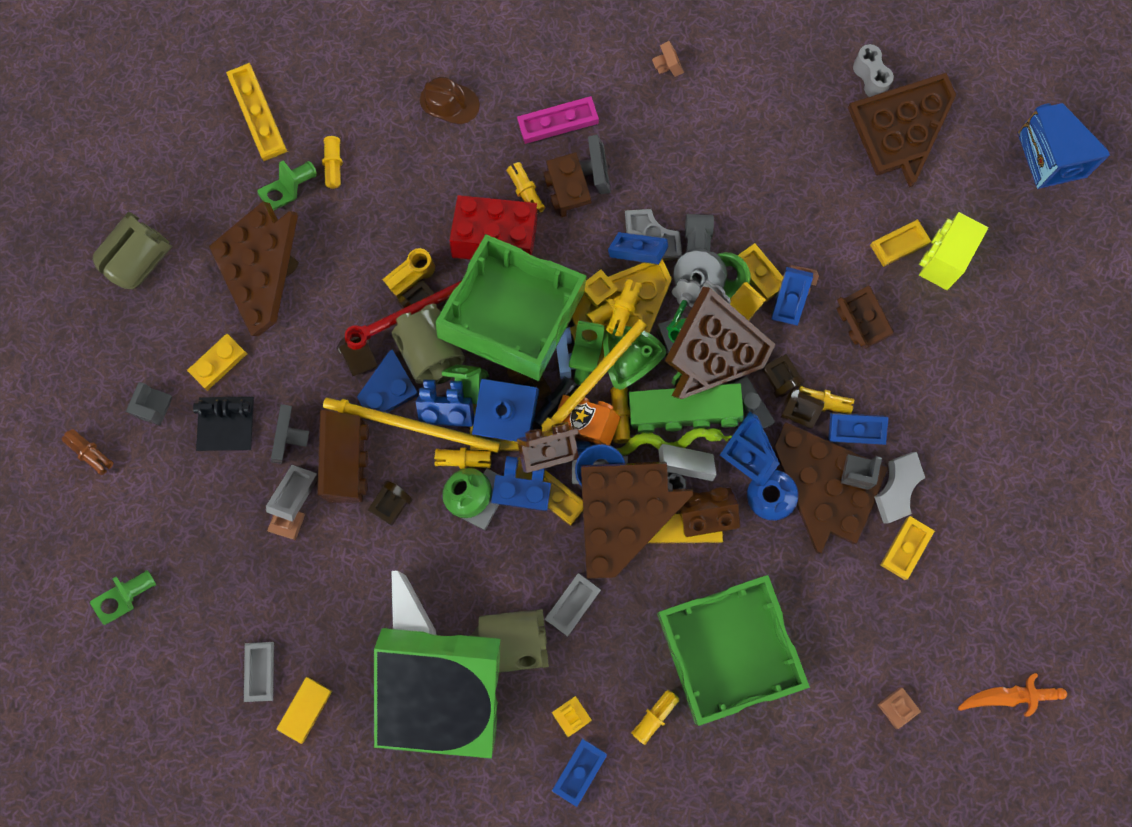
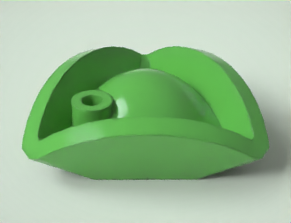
M615 326L613 334L605 330L603 337L604 357L609 354L632 327L626 326L623 336H615L618 326ZM643 331L608 370L613 386L619 390L624 389L647 374L665 357V346L653 335Z

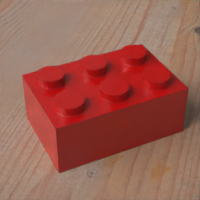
M458 195L449 240L452 258L472 259L485 234L521 248L526 253L533 255L537 228V203Z

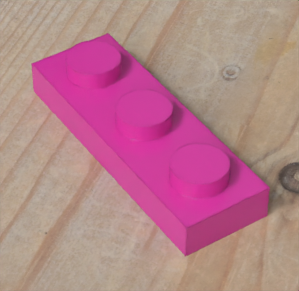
M590 96L517 116V122L524 144L599 124V118Z

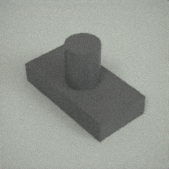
M598 134L589 136L588 143L591 159L579 161L584 177L593 175L594 184L600 194L611 193L604 144Z
M746 376L733 383H741L743 420L750 411L758 416L763 429L775 423L773 417L748 377Z
M282 404L280 406L271 455L272 463L282 464L286 444L307 446L309 431L289 427L292 406Z

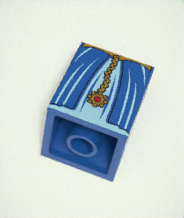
M1047 103L1037 107L1018 132L1037 189L1087 178L1110 156L1106 147L1063 103L1056 105Z

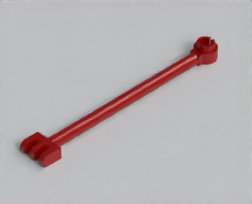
M461 281L368 326L364 325L361 327L355 325L349 327L345 331V343L347 342V346L354 350L363 348L371 336L397 324L396 319L402 314L411 313L413 315L429 304L437 305L449 299L453 290ZM353 337H359L361 341L358 343H353L351 339Z

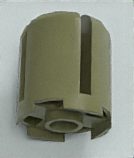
M129 211L96 249L92 260L95 268L104 274L109 281L121 288L134 290L144 282L173 246L154 228H150L143 222L140 223L138 221L140 218Z

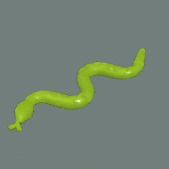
M695 428L688 431L678 441L669 443L665 442L659 435L641 433L630 438L625 446L617 448L622 456H626L632 453L639 445L646 443L652 444L658 450L662 444L686 448L694 439L699 437H705L713 442L721 441L722 439L728 441L732 436H724L720 429Z

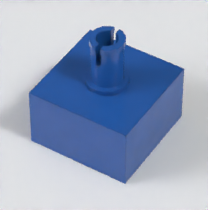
M481 379L472 435L517 442V438L525 437V432L533 430L539 389Z

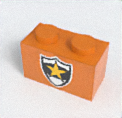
M563 395L557 411L570 396ZM584 397L563 422H568V425L579 429V434H576L575 438L594 444L610 446L621 417L613 411L614 407L602 401H598L597 404L590 403V400Z

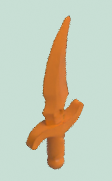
M1034 673L1027 678L1026 687L1015 685L1013 688L996 687L981 691L958 706V710L962 711L981 706L1014 707L1019 703L1027 702L1028 709L1024 716L1029 717L1036 711L1038 701L1063 700L1067 697V692L1063 688L1036 689L1034 681L1038 674Z

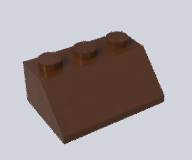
M320 410L318 495L329 503L363 502V495H367L368 483L367 478H363V468L368 467V452L364 451V440L369 438V427L358 415Z

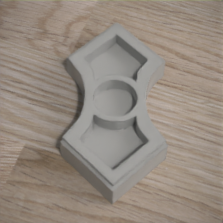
M651 209L625 211L626 233L666 238L669 247L662 258L663 261L678 260L682 256L680 232L662 227L655 220Z
M910 452L888 461V482L885 488L875 496L883 523H891L912 514L910 509L912 491L921 480L925 479L917 452Z

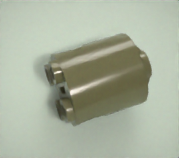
M429 304L413 315L411 313L402 314L396 319L398 325L392 331L393 339L416 383L423 384L424 380H435L436 384L439 385L451 380L453 377L442 376V371L456 364L462 365L465 360L460 347L437 338L436 320L441 311L437 309L435 304Z
M543 609L479 616V625L469 636L501 639L499 673L549 667L546 650L545 627H541L544 626Z

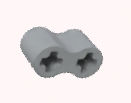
M871 44L865 45L860 49L853 64V70L864 81L865 93L868 97L888 91L893 82L894 75L883 64L881 50Z

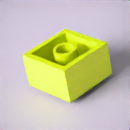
M958 212L953 220L947 219L932 239L931 243L933 245L930 250H927L919 263L923 267L919 276L948 290L964 274L989 227Z

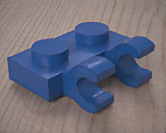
M435 380L423 381L424 388L419 389L420 396L416 400L419 421L433 425L473 426L474 411L472 398H464L462 381L450 382L451 389H447V397L437 396Z
M506 456L504 476H495L491 503L547 512L551 483L543 482L545 468L533 471L532 480L516 478L519 460L517 457Z

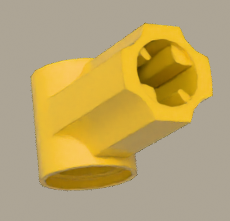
M414 249L408 254L406 261L382 280L394 295L399 298L420 280L432 276L435 271V264L425 249ZM427 260V264L424 267L415 268L418 261Z

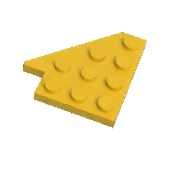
M661 259L659 265L644 262L608 277L618 288V293L611 299L621 295L627 279L634 280L631 287L633 289L636 281L642 285L638 295L640 303L634 305L635 311L633 315L629 316L627 326L633 327L640 319L648 326L644 331L649 334L672 280L663 259ZM583 294L571 318L576 329L578 321L586 322L585 315L597 309L585 294ZM606 322L602 325L608 326L609 322ZM583 331L582 335L585 339H587L585 332ZM603 344L598 365L605 358Z

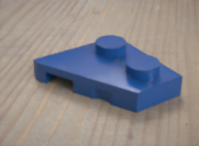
M392 349L387 353L357 398L362 407L388 413L419 394Z
M749 411L720 456L764 487L779 465V461L758 416Z

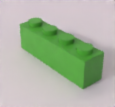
M741 383L718 385L684 399L671 396L675 388L629 392L631 425L633 430L638 429V433L654 432V428H665L666 431L682 430V426H693L694 429L710 428V424H721V427L738 426V422H743Z

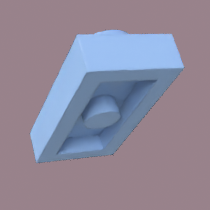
M570 327L565 329L556 347L561 379L564 376L571 378V370L575 369L569 367L572 354H568L567 344L572 343Z

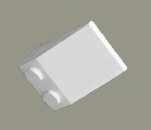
M392 571L393 629L420 631L437 635L407 576L399 571Z

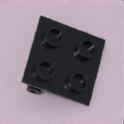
M199 397V402L193 404V412L198 414L196 451L251 450L254 397Z

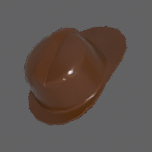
M438 77L429 83L426 82L420 96L421 107L427 114L450 123H468L479 112L480 103L474 91L455 83L447 77Z

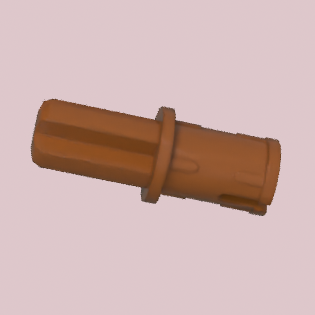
M71 429L62 437V442L78 455V459L87 462L99 475L107 473L100 463L108 469L113 466L114 462L97 449L95 443L88 442L76 430Z

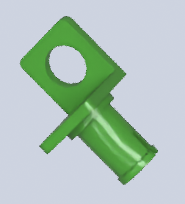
M284 161L279 162V180L258 189V195L263 202L270 203L274 211L297 199L298 185L316 177V169L310 161H307L305 164L291 170ZM272 190H277L282 193L283 197L278 201H273L268 198L267 194Z
M578 321L575 345L569 361V367L575 368L574 381L579 385L584 382L598 365L603 344L604 325L585 321ZM584 330H593L596 332L597 338L592 341L587 340L583 337L582 332Z
M456 364L442 371V376L455 377V381H462L464 398H472V403L477 404L481 379L489 377L485 369Z
M148 570L126 583L119 582L117 577L112 578L116 587L90 601L92 608L103 625L134 609L132 604L133 598L156 586ZM106 599H115L118 602V609L112 614L103 613L101 610V605Z

